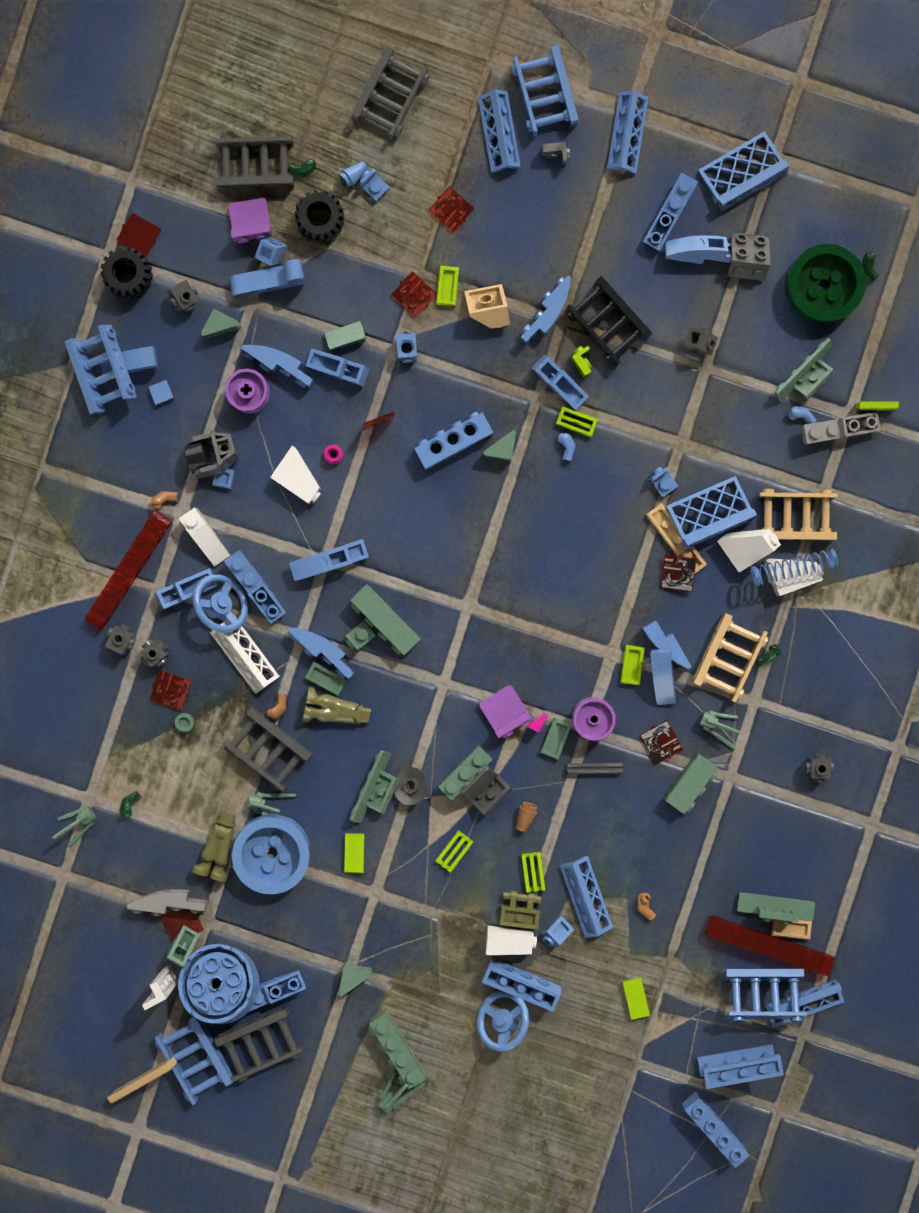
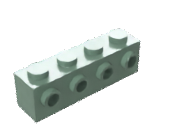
M368 584L350 600L353 603L351 607L358 614L362 612L366 616L364 620L371 627L375 625L380 630L378 632L379 636L384 641L388 639L393 644L391 648L398 655L401 653L405 655L421 639Z
M387 1008L371 1017L368 1028L371 1034L379 1039L378 1045L382 1052L388 1054L390 1058L388 1061L391 1067L399 1072L398 1078L402 1085L407 1084L408 1089H411L426 1080V1072Z

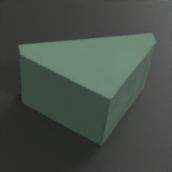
M213 309L201 334L204 339L239 329L241 325L237 320Z
M515 430L483 451L484 457L511 461L516 437Z
M183 925L168 947L166 959L183 968L200 934Z
M345 963L339 989L340 997L372 976V968Z

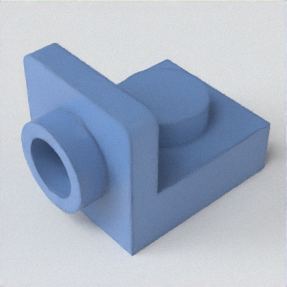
M373 168L370 171L366 170L360 176V186L376 202L390 189Z
M659 467L651 473L653 477L649 480L662 498L679 487L668 472L667 467L664 469Z
M559 916L541 935L544 942L554 948L560 946L574 931V928L563 916Z

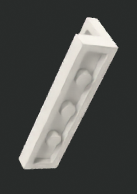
M223 622L220 625H228V623ZM243 626L236 629V633H221L215 630L210 632L255 694L280 677ZM239 639L246 641L247 648H243L239 644ZM251 654L258 657L259 664L253 663ZM262 669L268 671L272 678L266 680L262 675Z
M171 965L164 967L150 984L153 992L142 1004L144 1010L165 1000L177 985L179 980Z

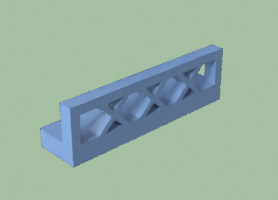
M495 89L478 96L491 172L495 173L506 168L517 169L521 167L508 92ZM491 98V106L487 109L485 100ZM491 116L495 121L493 128L489 125ZM494 136L498 138L496 147L493 146L492 142ZM499 154L501 156L502 164L497 166L496 158Z
M634 90L619 92L607 168L610 170L622 169L632 174L637 173L649 97ZM637 99L641 100V106L639 110L636 105ZM635 118H636V120H637V122H638V125H637V128H636V129H635V126H634V124H633ZM631 137H633L635 141L633 148L630 143ZM628 156L632 160L631 167L627 165Z
M588 856L560 865L585 938L597 937L612 929L613 926ZM583 863L585 867L584 874L581 872L579 867V864ZM587 881H589L592 886L591 891H588L587 889ZM594 899L598 903L597 910L593 906ZM600 917L603 918L605 923L603 928H601L599 923Z
M835 979L798 993L799 1007L803 1006L800 1012H807L808 1016L844 1003L840 983ZM837 993L839 998L833 1001L825 999L827 996ZM791 996L779 1000L780 1012H789L792 1009ZM821 999L817 1007L812 1008L808 1006V1003ZM772 1003L764 1005L766 1012H772ZM769 1019L772 1028L790 1022V1019H781L774 1022V1019Z

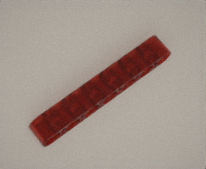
M158 510L151 514L87 613L84 621L100 631L104 629L172 523L170 518Z
M710 915L704 932L705 935L825 976H830L835 957L827 953L714 915Z

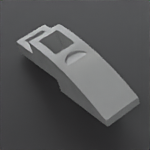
M877 412L801 426L804 445L881 431Z
M163 890L149 893L131 901L127 905V909H132L133 913L151 912V915L162 916L168 911L169 907L175 911L190 909L192 913H201L206 910L208 900L189 898L190 890Z

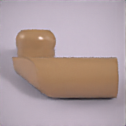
M162 491L151 499L152 508L155 510L161 509L162 503L165 501L177 502L178 492Z
M641 893L637 898V910L651 921L656 916L649 908L651 897L648 893Z

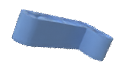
M300 259L285 261L283 266L229 277L232 297H243L306 283Z

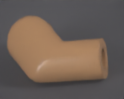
M277 694V705L267 710V717L269 719H279L286 712L287 694Z

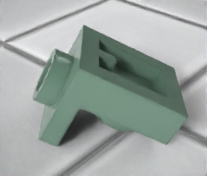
M363 621L346 635L348 638L346 643L352 649L356 648L359 650L376 634Z

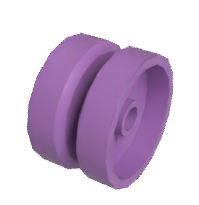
M241 369L234 372L227 380L225 387L226 397L230 404L243 413L259 412L265 408L270 399L269 384L260 373L252 369ZM252 389V392H248V395H246V390Z
M587 697L580 700L574 707L572 723L575 730L583 738L601 740L613 731L616 723L615 713L605 700L598 697ZM595 715L598 720L591 722L590 718Z

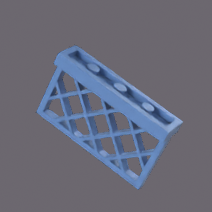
M764 131L698 170V173L718 203L717 206L722 212L788 174L789 164L786 160L782 159ZM763 139L767 144L766 150L755 148L756 142ZM743 150L750 151L749 160L738 158L739 152ZM753 152L764 154L763 163L751 161ZM766 156H773L778 162L774 165L765 164ZM725 160L735 161L732 170L722 168V163ZM737 162L748 164L746 173L735 170ZM750 165L761 167L760 173L757 175L749 174ZM710 169L718 171L716 179L708 178L705 172ZM720 171L731 174L729 182L718 180ZM733 174L743 176V183L739 185L731 183ZM717 184L728 186L727 192L719 196L715 190Z
M736 476L666 506L682 540L684 550L750 522L757 516L754 508H751ZM734 484L736 488L735 495L724 492L726 485ZM714 491L720 494L718 502L707 499L709 492ZM722 495L733 499L730 507L720 504ZM693 499L703 501L700 510L690 507ZM735 500L743 502L746 509L742 511L732 509ZM705 502L716 506L713 515L702 511ZM677 506L685 508L683 518L675 515L672 508ZM718 507L728 511L726 518L722 519L715 516ZM688 510L698 513L696 522L685 519ZM701 515L711 518L709 525L703 526L698 524ZM683 522L694 526L691 533L684 534L682 530Z

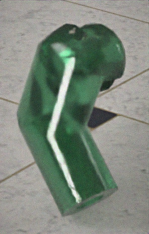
M869 252L863 256L862 266L865 275L873 282L880 275L873 269L876 255L873 252Z

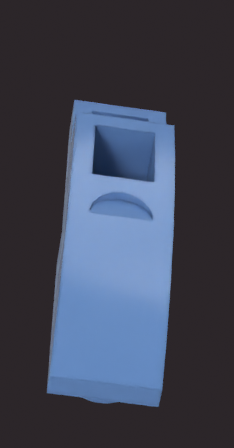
M681 172L643 240L644 243L660 251L698 181Z
M690 236L666 241L664 244L665 259L703 264L705 259L730 263L731 243H727V237Z
M569 275L565 279L561 277L554 285L556 287L552 293L548 291L542 297L541 307L545 311L541 310L533 318L535 322L531 326L527 324L520 332L522 334L520 340L525 345L538 331L545 336L556 322L563 309L570 288L571 277Z
M243 345L241 347L245 352L243 355L251 361L254 359L259 361V366L265 371L269 372L271 370L275 373L277 368L281 367L279 371L287 377L291 374L296 378L295 382L301 387L305 388V386L311 388L314 384L313 379L300 371L303 364L296 358L265 346Z
M360 539L289 562L294 581L352 564L369 556L364 540Z
M238 550L224 561L270 624L286 613L278 599L241 550Z
M291 627L288 630L291 633L289 637L295 643L300 642L304 646L303 650L310 657L312 655L317 657L322 653V658L329 665L333 663L337 667L335 671L343 679L345 677L349 679L355 673L342 660L346 653L330 640L300 628Z
M300 971L291 972L259 984L258 996L248 1012L306 989Z

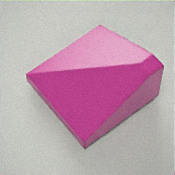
M543 713L531 721L527 727L540 732L547 719V714Z

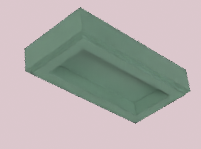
M313 661L305 676V679L339 696L348 680L346 678L343 679L339 674Z
M554 717L540 753L558 760L572 724Z

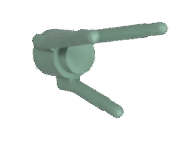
M712 710L709 712L704 711L699 724L703 726L702 730L709 732L732 749H736L735 745L711 728L715 729L717 726L740 734L739 730L719 723V718H716L738 719V716L717 713Z
M258 792L257 795L251 794L248 809L260 815L268 814L264 812V809L279 813V809L266 806V800L263 798H295L297 795Z
M83 806L76 811L58 817L57 820L61 821L78 814L76 821L52 836V839L58 838L79 823L81 826L85 825L69 843V846H72L89 827L95 824L96 816L89 806L86 808Z
M394 1071L384 1091L380 1094L381 1100L378 1102V1105L383 1111L390 1113L420 1090L425 1083L416 1086L398 1100V1097L408 1085L405 1084L395 1095L391 1092L387 1094L397 1074Z

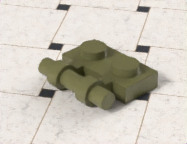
M511 891V893L503 892V899L510 900V905H502L500 925L538 930L540 909H533V903L541 904L542 896H534V893H528V895L518 894L517 891ZM516 901L527 902V908L517 907Z

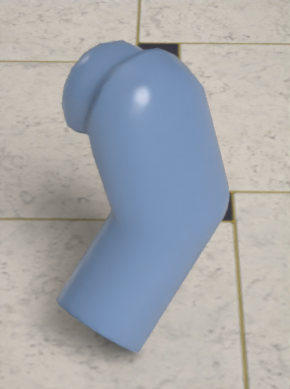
M794 406L788 411V417L792 420L803 418L807 424H812L816 421V418L806 407Z
M561 433L558 436V442L565 447L563 459L572 461L576 445L568 433Z

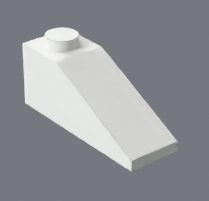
M193 508L179 518L190 536L214 567L230 556L198 508Z

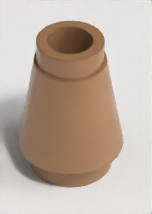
M523 802L519 806L516 829L523 832L527 831V828L538 813L536 805Z

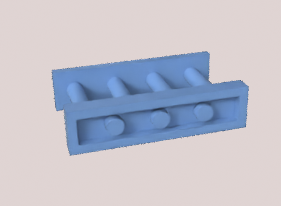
M559 45L551 47L548 57L519 64L518 56L514 57L511 70L513 76H517L528 116V120H526L528 132L532 131V135L535 137L537 136V127L563 120L565 122L569 121L570 127L577 125L579 119ZM549 64L554 66L555 73L553 75L524 82L523 71ZM555 83V85L559 84L560 91H558V94L529 101L527 90ZM556 102L564 103L565 110L562 113L534 119L532 109Z
M98 325L100 334L88 340L69 339L64 341L90 414L106 412L105 403L122 396L123 400L137 398L135 387L131 382L112 325ZM103 341L106 352L89 360L86 349ZM109 360L113 370L95 378L92 367ZM116 378L119 389L102 396L99 385Z
M726 969L724 973L725 981H730L732 984L733 1012H728L727 1019H732V1022H744V1019H790V1022L798 1023L807 1017V1012H800L798 996V983L804 978V969ZM741 981H749L751 984L753 1012H741ZM761 981H768L771 984L772 1012H761L759 983ZM780 981H788L790 984L792 1012H780L778 987Z
M191 1015L188 1019V1025L171 1035L164 1037L162 1032L158 1033L155 1037V1045L159 1051L163 1052L167 1060L174 1056L177 1063L172 1070L184 1090L183 1095L185 1099L194 1105L198 1100L197 1094L216 1083L224 1082L225 1086L232 1084L231 1078L233 1073L221 1051L216 1046L205 1023ZM190 1032L197 1034L199 1039L196 1043L176 1054L173 1053L169 1046L170 1043ZM201 1048L206 1050L208 1054L206 1059L183 1071L178 1062L179 1060ZM209 1065L215 1066L217 1070L215 1076L192 1087L188 1077Z
M773 1044L697 1057L700 1076L704 1077L706 1089L784 1075L781 1056L774 1054Z

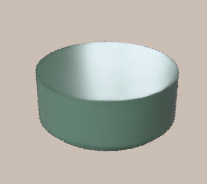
M182 713L175 719V727L180 732H188L195 725V720L189 713Z

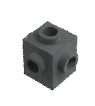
M187 279L167 290L171 305L175 309L177 308L178 311L183 309L186 312L196 306L194 303L199 300L197 290L193 285L190 286Z
M690 328L684 346L692 350V354L703 357L704 354L712 356L718 337L711 334L712 331L707 328Z
M124 624L114 626V628L111 627L107 633L106 638L108 640L104 647L125 655L128 649H132L136 641L134 639L135 633L131 632L132 628Z
M150 639L142 645L143 650L140 651L142 655L140 657L146 666L150 665L151 667L162 666L167 661L166 657L170 655L167 651L169 648L162 640L152 641ZM151 650L156 652L155 657L150 654Z
M814 754V757H807L805 773L808 777L813 778L814 782H825V779H831V774L834 773V763L831 762V759L825 757V754ZM822 765V772H819L818 768Z

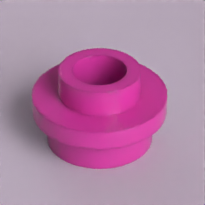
M330 445L324 451V458L330 464H337L342 460L343 452L339 446ZM332 451L337 452L336 458L330 457Z

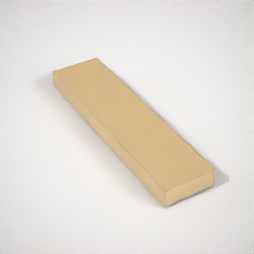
M662 503L646 514L676 557H681L679 560L686 561L682 560V558L696 559L694 574L707 565L694 546L684 550L679 533Z
M174 1056L116 1089L107 1097L109 1102H116L170 1071L177 1063Z

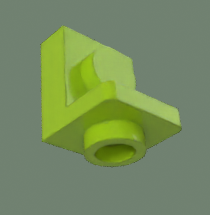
M588 346L577 348L572 352L574 355L571 357V361L583 378L591 373L590 368L592 367L586 358H582L584 354L589 352L590 348Z

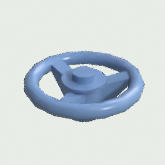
M220 574L209 575L200 580L194 589L193 605L195 613L208 628L225 633L233 632L243 625L247 618L249 605L245 592L232 578ZM212 582L224 583L210 600L200 599L201 592L206 585ZM231 588L240 599L241 613L238 619L230 612L232 601L228 594ZM206 614L211 618H218L230 625L216 624Z
M500 990L492 993L482 1003L477 1016V1029L482 1042L491 1050L498 1052L510 1051L518 1046L526 1036L530 1021L528 1008L524 1000ZM505 997L515 1001L518 1006L509 1012L506 1009L497 1010L490 1006V1004L496 999ZM486 1014L492 1017L493 1027L499 1032L497 1043H494L485 1031L484 1019ZM521 1024L520 1031L515 1037V1039L507 1043L512 1034L519 1029Z

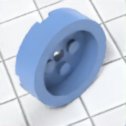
M265 814L249 821L239 832L232 850L233 867L239 879L250 889L263 894H279L297 885L307 871L311 856L310 842L304 829L293 819L277 814ZM273 847L277 850L278 854L276 857H270L267 855V849Z
M223 944L207 945L195 951L188 958L184 968L181 969L178 981L179 996L185 1009L200 1021L213 1024L231 1023L243 1017L254 1005L259 992V974L252 959L240 949ZM216 978L222 981L218 989H214L212 986V982Z

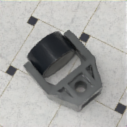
M210 431V433L187 439L188 445L185 446V453L192 474L195 473L196 478H205L223 473L238 460L235 443L231 434ZM209 443L213 444L217 458L216 464L208 466L203 445Z

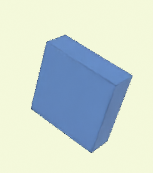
M167 380L149 386L155 405L174 399Z
M226 469L223 473L214 475L212 486L232 489L235 470Z

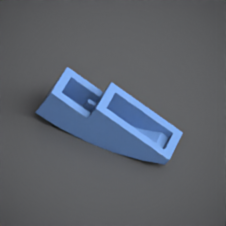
M153 346L121 352L128 373L158 367L156 349ZM109 360L100 363L102 375L113 370Z
M311 348L305 365L310 369L364 387L370 371L364 365Z
M543 355L531 368L574 410H577L589 397L549 356Z
M210 568L156 591L154 595L161 610L163 611L193 598L194 589L200 580L213 575ZM212 582L206 585L201 593L216 587L217 583Z
M655 620L641 628L658 650L671 649L673 662L687 669L691 668L689 661L672 633L665 636Z
M671 649L651 650L657 705L676 704Z

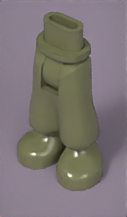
M309 687L306 704L318 705L321 708L317 709L305 705L302 722L308 723L312 718H317L320 722L369 723L370 708H365L363 705L329 694L317 695L315 688Z
M221 812L219 819H216L217 823H215L201 854L202 863L193 866L191 872L201 876H209L211 865L214 861L215 866L210 874V878L226 882L227 875L224 867L229 862L234 827L236 826L233 824L235 815Z

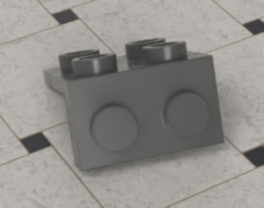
M732 233L731 260L727 268V277L765 281L771 265L769 238L766 236Z
M486 766L476 773V777L472 781L467 782L462 787L460 794L472 802L486 817L513 789L495 771Z

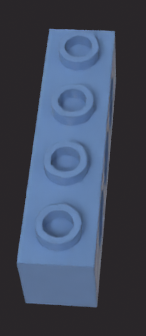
M475 412L467 417L468 420L463 423L458 421L450 426L451 429L446 432L441 430L433 435L435 438L429 441L424 439L418 442V447L414 449L425 470L493 435V431L483 412L480 414ZM473 426L476 432L474 435L468 436L464 432L465 428ZM456 435L459 441L457 444L451 445L447 441L448 437ZM439 444L442 450L440 453L434 454L431 452V446Z
M490 957L483 974L482 983L554 1012L561 996L560 985Z
M696 1091L682 1103L687 1114L735 1168L750 1156L746 1147Z

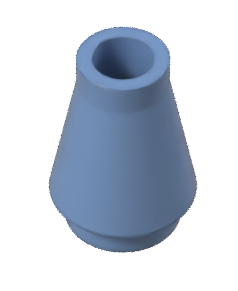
M361 161L342 170L339 178L347 188L353 187L368 168Z

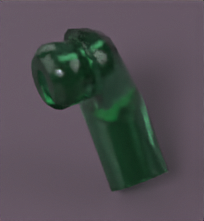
M308 159L300 166L290 163L288 172L300 177H306L314 172L316 162L313 159Z
M778 644L771 645L769 647L770 652L756 658L759 667L772 662L781 655L782 651L779 649Z
M138 791L122 799L119 812L124 818H129L132 815V804L142 798Z

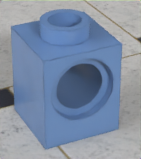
M272 237L262 239L255 258L270 266L280 264L287 245Z
M415 333L396 335L398 360H402V363H412L414 359H418ZM405 344L412 346L410 353L402 352V347Z

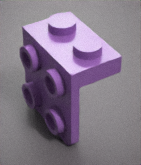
M265 198L229 204L228 208L232 226L230 231L234 242L246 243L252 239L262 240L272 236Z
M511 685L504 687L479 704L498 738L501 736L506 738L513 734L512 730L519 726L521 729L530 723L529 719H531V716Z

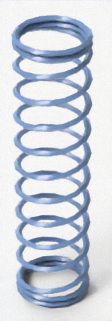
M833 548L828 549L827 554L821 550L820 555L814 552L812 558L809 554H806L804 559L798 556L797 562L793 557L790 558L789 563L786 559H783L782 565L778 561L775 562L774 566L769 562L767 569L763 564L760 565L759 570L757 567L752 566L751 574L754 585L757 587L761 583L763 586L761 566H763L767 574L768 583H771L769 564L774 571L777 582L776 563L779 564L783 579L786 580L784 561H786L791 578L793 579L792 559L797 566L798 575L801 577L799 557L805 565L807 575L809 574L806 565L807 556H809L813 571L816 573L814 554L817 555L820 561L821 571H824L821 561L822 552L827 558L829 569L831 570V566L835 569L838 567L835 550Z

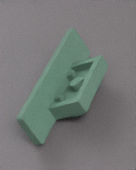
M827 338L824 342H821L817 346L816 351L812 355L807 356L803 364L798 369L793 370L789 378L777 387L775 395L779 402H782L793 389L808 400L835 373L833 368L822 361L834 348L831 339Z
M381 750L375 757L374 766L367 775L366 784L359 793L356 806L351 811L350 821L361 823L368 807L379 813H385L399 781V778L385 772L392 755L390 752Z
M739 892L737 911L757 914L762 921L773 922V919L780 920V923L792 924V922H798V919L813 921L814 901Z

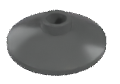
M415 767L402 769L396 775L399 781L394 794L402 804L416 805L427 794V777L420 769Z

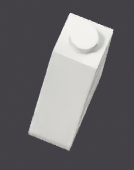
M291 446L271 478L308 504L315 503L321 495L319 492L321 488L298 450Z
M770 529L727 533L717 541L738 572L743 571L774 552L781 545L778 537Z
M765 559V560H763V561H764L765 567H766V569H767V564H768L769 562H770L773 566H774V564H775L776 561L780 562V564L782 565V561H783V560H782V559ZM791 560L792 579L786 561H784L786 580H784L782 570L779 564L776 563L778 582L769 564V577L776 596H782L822 581L824 572L821 571L820 564L818 565L817 562H814L816 573H814L812 562L806 561L809 572L807 575L803 561H799L800 577L794 560Z
M489 925L487 927L486 955L532 954V948H536L537 937H534L533 930Z

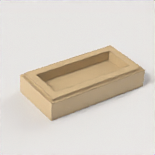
M773 919L771 935L810 940L812 921L798 919V922L783 924L780 923V920Z

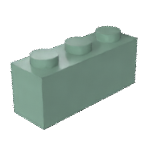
M478 744L438 785V788L453 800L462 791V787L467 782L472 781L476 777V773L493 760L492 757Z
M696 752L663 799L683 814L686 811L690 812L695 805L693 801L697 796L700 797L705 792L706 783L709 780L712 781L718 772L716 770L718 767Z

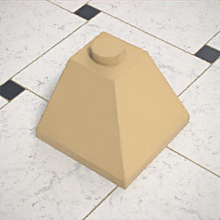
M502 284L464 291L471 318L491 329L510 325L508 306Z

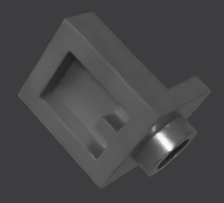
M565 142L542 144V156H547V158L551 159L561 155L562 166L567 164V160L570 159V149L566 148Z

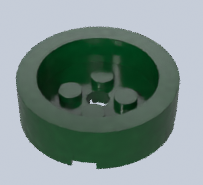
M819 244L805 250L792 263L785 278V295L796 314L810 323L820 325L838 322L852 313L861 303L866 290V275L860 260L850 250L836 244ZM825 280L828 283V290L823 291L819 288L820 281Z

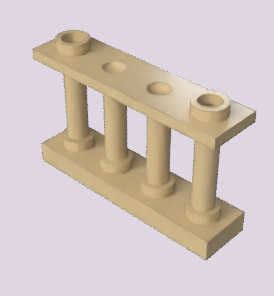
M763 489V492L757 493V497H764V527L762 530L770 529L778 537V540H837V532H831V528H829L830 498L838 497V494L832 493V490H820V493H774V489ZM772 498H784L783 528H781V531H774V528H772ZM791 498H803V521L800 532H793V528H791ZM811 498H822V528H820V532H812V528H810Z
M723 613L691 682L698 686H701L702 683H708L732 694L729 700L736 703L737 699L740 700L744 693L742 688L761 647L764 648L768 641V637H766L768 632L761 631L757 635L733 624V621H731L733 616ZM726 631L735 632L756 642L751 653L725 641L723 637ZM718 648L726 649L747 659L744 669H739L718 659L715 655ZM717 666L738 676L739 680L736 686H730L709 676V673H707L709 667Z

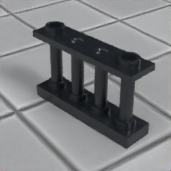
M600 276L594 283L596 286L595 290L575 308L569 304L566 307V315L572 322L576 321L606 354L604 357L611 365L614 363L618 366L621 362L618 356L637 339L643 338L646 341L652 335V332L609 283ZM604 295L609 300L608 304L586 323L579 314L599 296ZM617 309L621 314V319L599 337L592 328L612 310L615 311ZM625 324H630L634 328V333L614 351H611L605 342Z

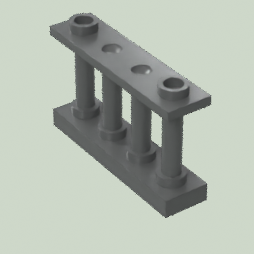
M386 46L351 114L352 120L360 123L362 118H367L390 130L389 137L391 140H394L395 136L399 137L403 129L402 123L422 84L425 86L430 77L428 67L424 65L422 71L419 72L396 60L394 49ZM394 67L417 79L413 88L410 89L387 77V74H385L387 68ZM379 84H385L408 96L404 106L378 94L376 90ZM370 101H376L399 113L395 123L369 111L367 107Z
M278 134L277 137L231 138V136L224 135L214 139L216 146L222 147L223 174L221 177H216L218 189L295 187V179L293 175L288 173L287 145H294L292 136ZM249 146H260L261 173L259 176H251L249 174ZM268 146H279L280 173L276 176H271L269 173ZM230 147H241L242 174H240V177H232L230 174Z
M252 706L246 713L249 716V720L232 742L226 739L222 744L229 754H236L269 780V785L277 791L279 789L283 791L287 786L282 782L300 760L304 759L307 761L313 753ZM259 723L264 727V732L247 754H245L238 748V745L253 726ZM274 735L279 739V744L261 766L253 760V757L268 738ZM289 747L294 751V756L276 778L267 770L282 751Z
M287 1005L220 1033L215 1037L216 1046L223 1045V1047H226L236 1069V1073H233L231 1078L232 1082L236 1080L242 1082L248 1079L250 1074L287 1058L295 1059L302 1055L301 1052H303L305 1046L304 1044L296 1046L285 1021L289 1014ZM274 1022L279 1025L289 1050L278 1053L268 1030L269 1024ZM255 1030L261 1031L272 1056L261 1061L250 1036L251 1032ZM239 1037L244 1040L254 1065L245 1069L233 1045L234 1039Z

